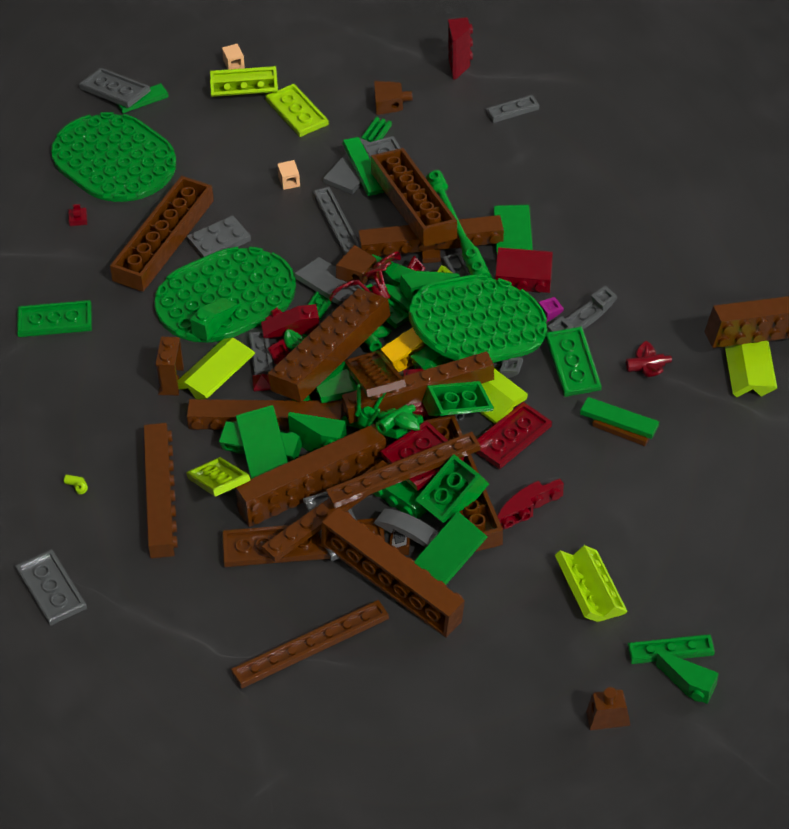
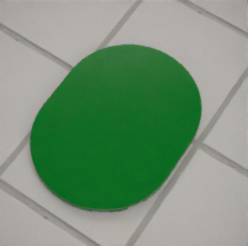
M101 112L100 115L90 116L89 114L80 117L63 127L52 143V158L58 171L86 193L101 200L127 202L148 197L167 185L176 170L175 152L168 140L142 121L126 114L116 115L114 112Z
M232 247L223 249L184 265L169 274L163 284L159 285L156 292V315L166 330L188 341L208 343L232 338L260 326L261 322L265 321V318L270 316V312L276 307L284 312L291 304L295 295V275L290 265L281 256L274 252L263 251V248ZM221 298L238 304V308L208 341L192 335L190 319L201 307Z
M468 275L427 284L420 288L415 296H413L409 306V320L419 338L434 351L453 360L463 359L486 351L493 363L528 355L541 346L548 330L547 318L543 309L529 293L523 289H517L509 281L498 278V280L488 278L487 275Z

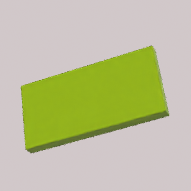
M295 84L265 96L266 101L299 137L329 125V120Z
M221 457L186 473L189 480L215 497L251 481L249 474Z

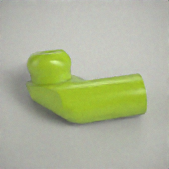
M65 475L64 484L73 485L78 494H84L87 491L88 485L83 477Z

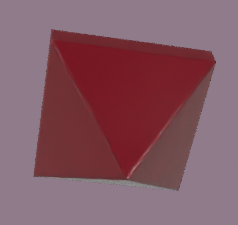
M415 256L412 257L407 267L415 271H425L426 269Z
M283 339L267 348L275 364H278L290 353Z
M268 374L253 376L254 391L271 390Z

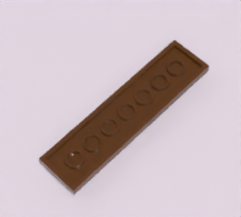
M380 350L345 360L350 374L361 385V389L367 397L372 399L383 396L382 393L389 391L390 393H397L406 387L405 379Z
M377 518L357 520L359 523H364L370 531L380 535L385 541L384 529L374 524ZM290 525L223 530L225 567L330 559L325 547L321 545L318 532L277 562H274L262 551V545Z

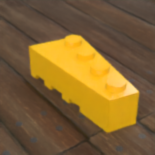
M412 327L393 341L387 343L381 348V351L393 367L400 372L413 366L410 356L427 345L419 338Z

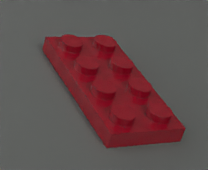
M522 402L477 439L481 450L476 453L498 469H501L552 427V421L525 402Z

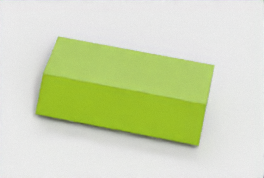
M276 66L210 71L211 97L278 92Z
M233 337L222 339L178 380L179 389L189 388L196 399H207L255 355V352Z
M769 341L725 347L732 392L736 397L752 389L762 397L777 389Z
M494 368V380L482 383L494 409L493 411L480 413L496 424L513 410V407L527 400L528 394Z
M584 545L574 555L561 550L555 554L585 618L600 622L628 612L597 550Z

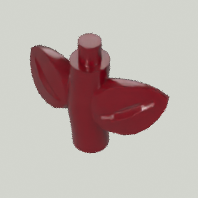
M646 340L636 350V358L626 359V369L628 372L642 371L646 377L657 376L664 371L663 367L666 363H672L671 355L664 356L663 353L656 355L655 348Z

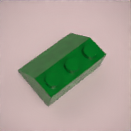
M480 381L428 385L422 401L429 416L493 411L494 409Z

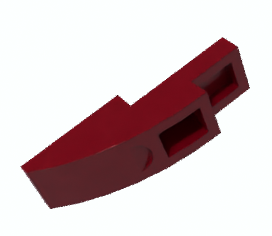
M559 478L545 485H542L538 480L516 493L497 515L502 529H508L519 522L527 521L533 517V509L540 508L544 504L562 497L564 491L562 480Z

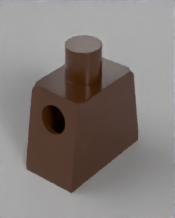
M374 81L376 115L402 111L403 101H412V91H402L400 82Z
M354 245L336 264V278L347 282L359 280L365 285L369 279L375 280L373 275L366 279L363 278V275L373 269V265L376 264L377 260Z
M608 687L603 692L592 694L586 710L590 730L630 726L623 690Z

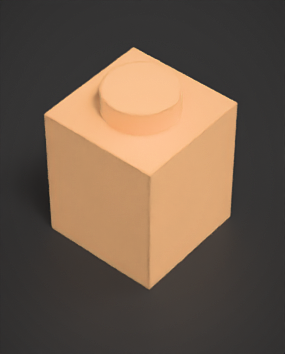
M238 44L222 47L223 61L228 70L245 68L244 55Z
M295 161L278 163V177L283 190L300 187V177Z

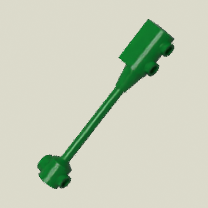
M439 170L430 172L426 176L427 181L457 220V234L460 238L462 258L469 274L487 275L488 278H492L479 249L466 236L446 195L448 184L442 172Z

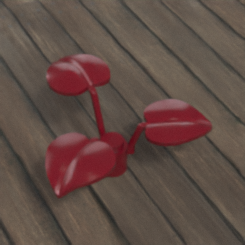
M398 251L389 254L373 265V269L363 275L364 279L373 275L376 284L371 287L372 291L359 280H351L332 291L329 297L330 302L339 291L356 284L365 291L390 299L391 296L387 291L382 271H386V268L392 264L390 261L401 260V254ZM377 272L379 273V277H380V281H381V282H379V279H378V277H377Z

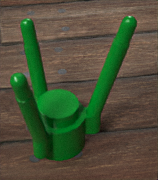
M357 385V410L355 415L358 416L360 425L368 427L373 424V421L380 412L378 407L386 393H382L383 396L378 398L373 408L367 406L361 409V385Z

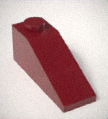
M316 304L297 306L261 322L263 338L284 336L286 329L293 330L300 335L310 334L319 326Z

